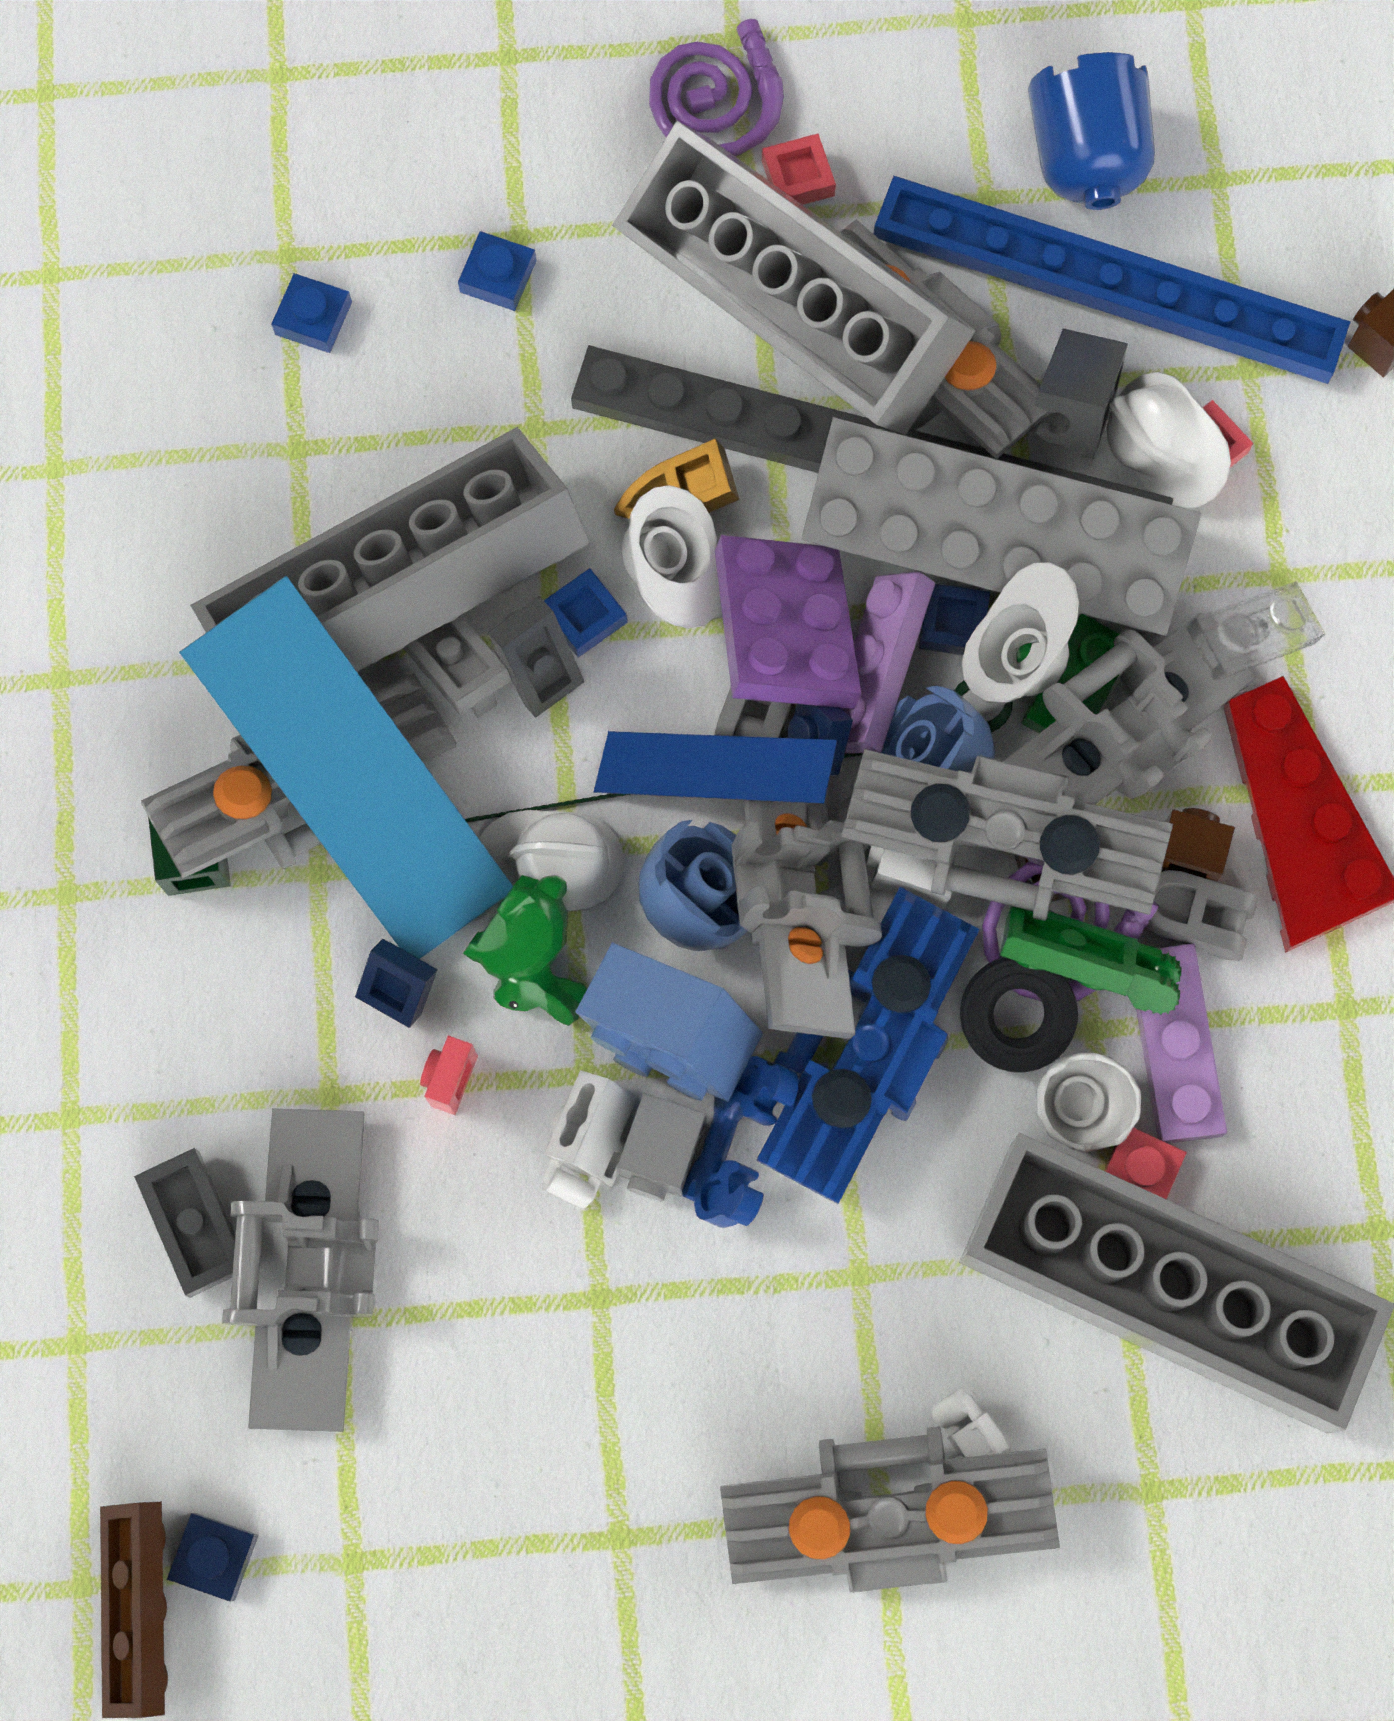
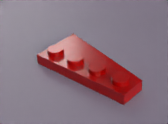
M1281 676L1228 700L1223 709L1241 780L1247 786L1253 810L1251 819L1256 839L1261 841L1268 869L1266 878L1272 901H1276L1282 924L1280 934L1285 953L1394 903V876L1285 677Z

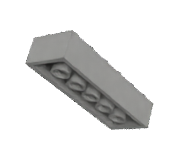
M676 121L612 225L873 423L903 435L907 434L976 332L974 328L712 139L679 121Z
M833 417L801 540L997 592H1002L1005 585L1021 569L1033 563L1050 562L1065 569L1074 581L1079 599L1078 613L1167 636L1202 513Z
M516 427L190 606L205 632H207L280 579L287 576L356 672H359L387 655L400 651L407 644L443 624L454 621L463 613L490 598L510 590L517 583L546 567L564 560L568 555L590 543L568 488L521 430Z
M1020 1132L1010 1144L959 1261L962 1265L1325 1433L1346 1430L1394 1309V1303Z

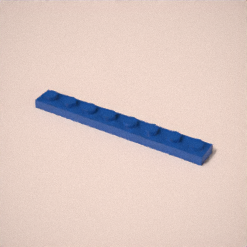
M894 175L874 225L873 234L879 240L1329 384L1334 374L1351 322Z

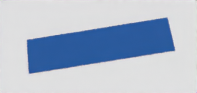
M608 731L593 792L824 804L837 740Z

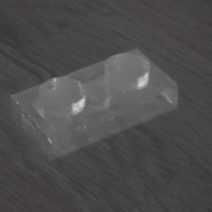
M1297 581L1198 616L1186 627L1214 681L1315 645L1325 635Z

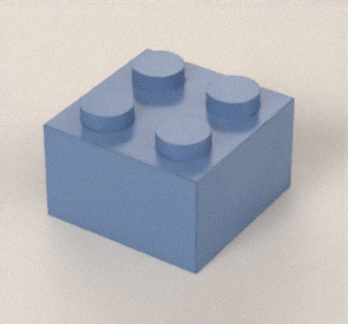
M613 942L575 1011L594 1029L590 1038L605 1049L616 1053L613 1058L616 1063L643 1077H648L650 1071L654 1069L669 1076L667 1084L672 1088L699 1101L703 1100L706 1093L727 1102L729 1101L763 1035V1032L724 988Z

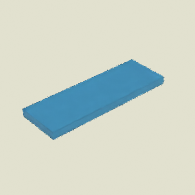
M287 576L280 579L179 651L399 948L421 959L504 898L513 887Z

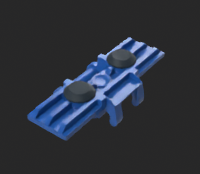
M899 887L880 923L882 938L875 944L868 946L855 972L848 969L851 995L862 1000L864 1007L855 1026V1035L848 1040L832 1069L829 1070L812 1061L824 1036L799 1032L795 1034L786 1052L780 1051L773 1064H779L797 1073L799 1079L798 1092L794 1104L791 1107L784 1106L756 1161L836 1204H839L888 1109L892 1110L891 1114L894 1117L907 1121L915 1107L916 1096L934 1060L940 1058L948 1042V1034L935 1025L933 1021L980 930L902 887Z

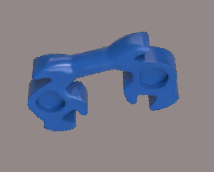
M752 1056L729 1101L727 1102L714 1096V1115L701 1155L689 1171L682 1190L683 1197L694 1201L695 1213L699 1219L717 1227L726 1228L736 1224L748 1226L758 1214L764 1195L762 1192L748 1187L751 1181L758 1179L759 1173L737 1161L726 1160L738 1122L743 1116L761 1125L770 1126L777 1122V1117L772 1113L777 1102L787 1107H791L794 1104L799 1082L796 1072L779 1064H773L759 1056Z

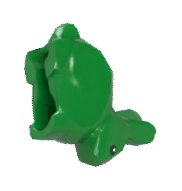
M521 875L501 902L497 913L486 929L476 933L463 954L472 961L480 963L488 974L499 979L493 990V998L500 1006L513 1011H529L540 1007L557 1021L569 1026L579 1019V1015L575 1011L588 988L583 983L553 975L550 968L567 942L568 911L562 901L567 892V882L558 875L546 876L540 880Z

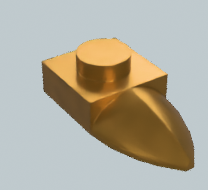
M715 438L660 462L643 473L629 486L616 504L614 513L616 516L630 520L631 512L641 496L655 487L669 485L689 491L704 504L709 513L740 500L725 448Z

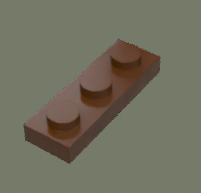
M162 1501L100 1506L102 1718H146L165 1715V1691L168 1684V1673L164 1663V1620L167 1613V1602L163 1593V1550L166 1542V1532L162 1523Z

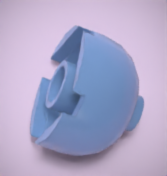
M937 685L926 688L933 694L925 695L919 700L908 695L897 703L881 752L936 767L972 773L977 756L982 755L995 758L996 753L989 724L979 712L954 690Z
M692 820L681 821L668 830L653 845L646 856L639 874V902L647 920L661 936L676 946L692 951L725 948L748 932V930L740 925L731 846L736 834L724 826L709 822L704 828L688 826Z

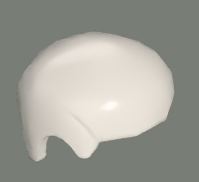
M1080 1052L1061 1058L1049 1066L1048 1071L1042 1075L1036 1088V1114L1050 1138L1072 1150L1089 1152L1118 1146L1127 1139L1140 1118L1141 1091L1128 1068L1105 1055Z

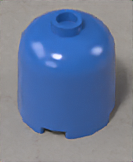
M1102 52L1080 55L1077 57L1078 68L1064 71L1055 76L1053 66H1048L1031 79L1028 87L1040 166L1045 182L1057 196L1076 203H1085V207L1090 210H1103L1118 205L1121 202L1122 196L1129 194L1145 182L1154 164L1155 147L1147 67L1143 65L1140 68H1136L1134 56L1125 53Z

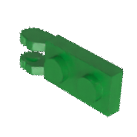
M1011 906L1005 922L1000 956L1015 960L1028 969H1043L1077 980L1083 986L1093 990H1107L1123 996L1127 995L1134 1008L1143 1011L1151 1010L1152 1014H1169V1011L1175 1010V1006L1179 1005L1180 990L1179 984L1176 983L1180 982L1182 967H1180V961L1176 960V956L1169 955V952L1164 954L1160 949L1138 943V939L1049 911L1046 921L1033 918V911Z

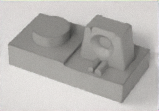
M461 615L454 621L443 624L403 648L459 715L471 708L475 716L479 718L497 706L494 693L512 681L505 665Z

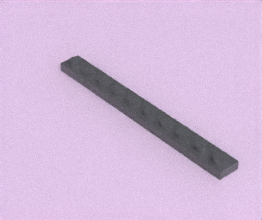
M591 345L587 347L571 397L573 409L702 443L716 438L725 449L819 473L833 417L900 434L878 426L866 417ZM909 429L907 434L904 435L996 459L985 448ZM1004 453L997 459L1172 505L1174 499L1165 495Z

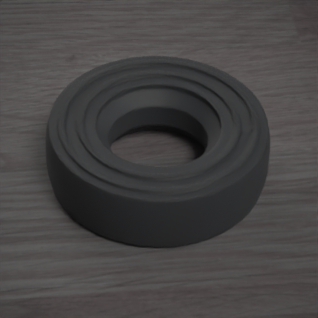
M1002 957L986 964L969 981L961 1000L960 1020L969 1045L986 1063L1008 1072H1030L1051 1064L1068 1048L1077 1028L1078 1006L1075 994L1064 976L1043 969H1028L1015 960ZM1014 989H1025L1033 992L1040 998L1044 1007V1018L1041 1026L1035 1033L1025 1038H1012L1004 1035L994 1022V1008L997 1001L1003 994Z

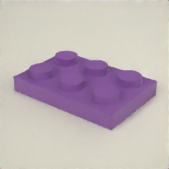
M721 535L715 549L732 698L854 709L862 693L840 551L821 545Z

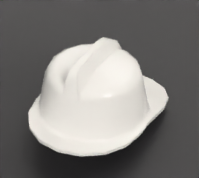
M1160 372L1141 375L1127 384L1119 397H1116L1109 404L1112 411L1106 426L1107 441L1113 455L1124 466L1130 468L1150 492L1174 498L1172 503L1174 506L1182 508L1200 507L1214 499L1226 484L1231 465L1228 442L1219 426L1197 402L1188 388L1174 376Z
M671 485L651 489L638 499L630 515L629 528L623 537L621 555L626 571L632 580L638 584L642 598L652 611L672 625L687 629L701 627L718 615L721 609L715 558L717 536L712 517L704 504L687 490Z
M1050 562L1033 563L1018 571L1005 585L985 618L979 623L966 643L962 659L964 681L974 695L988 703H1007L1023 696H1034L1042 693L1059 681L1067 667L1069 658L1068 640L1076 625L1079 607L1076 585L1065 569ZM1032 643L1028 656L1020 663H1017L1016 653L1020 646Z
M536 810L511 812L491 822L478 838L512 885L516 883L521 875L537 880L552 875H558L567 882V892L562 901L567 911L588 910L606 901L619 886L624 870L622 846L613 830L599 819L581 813Z

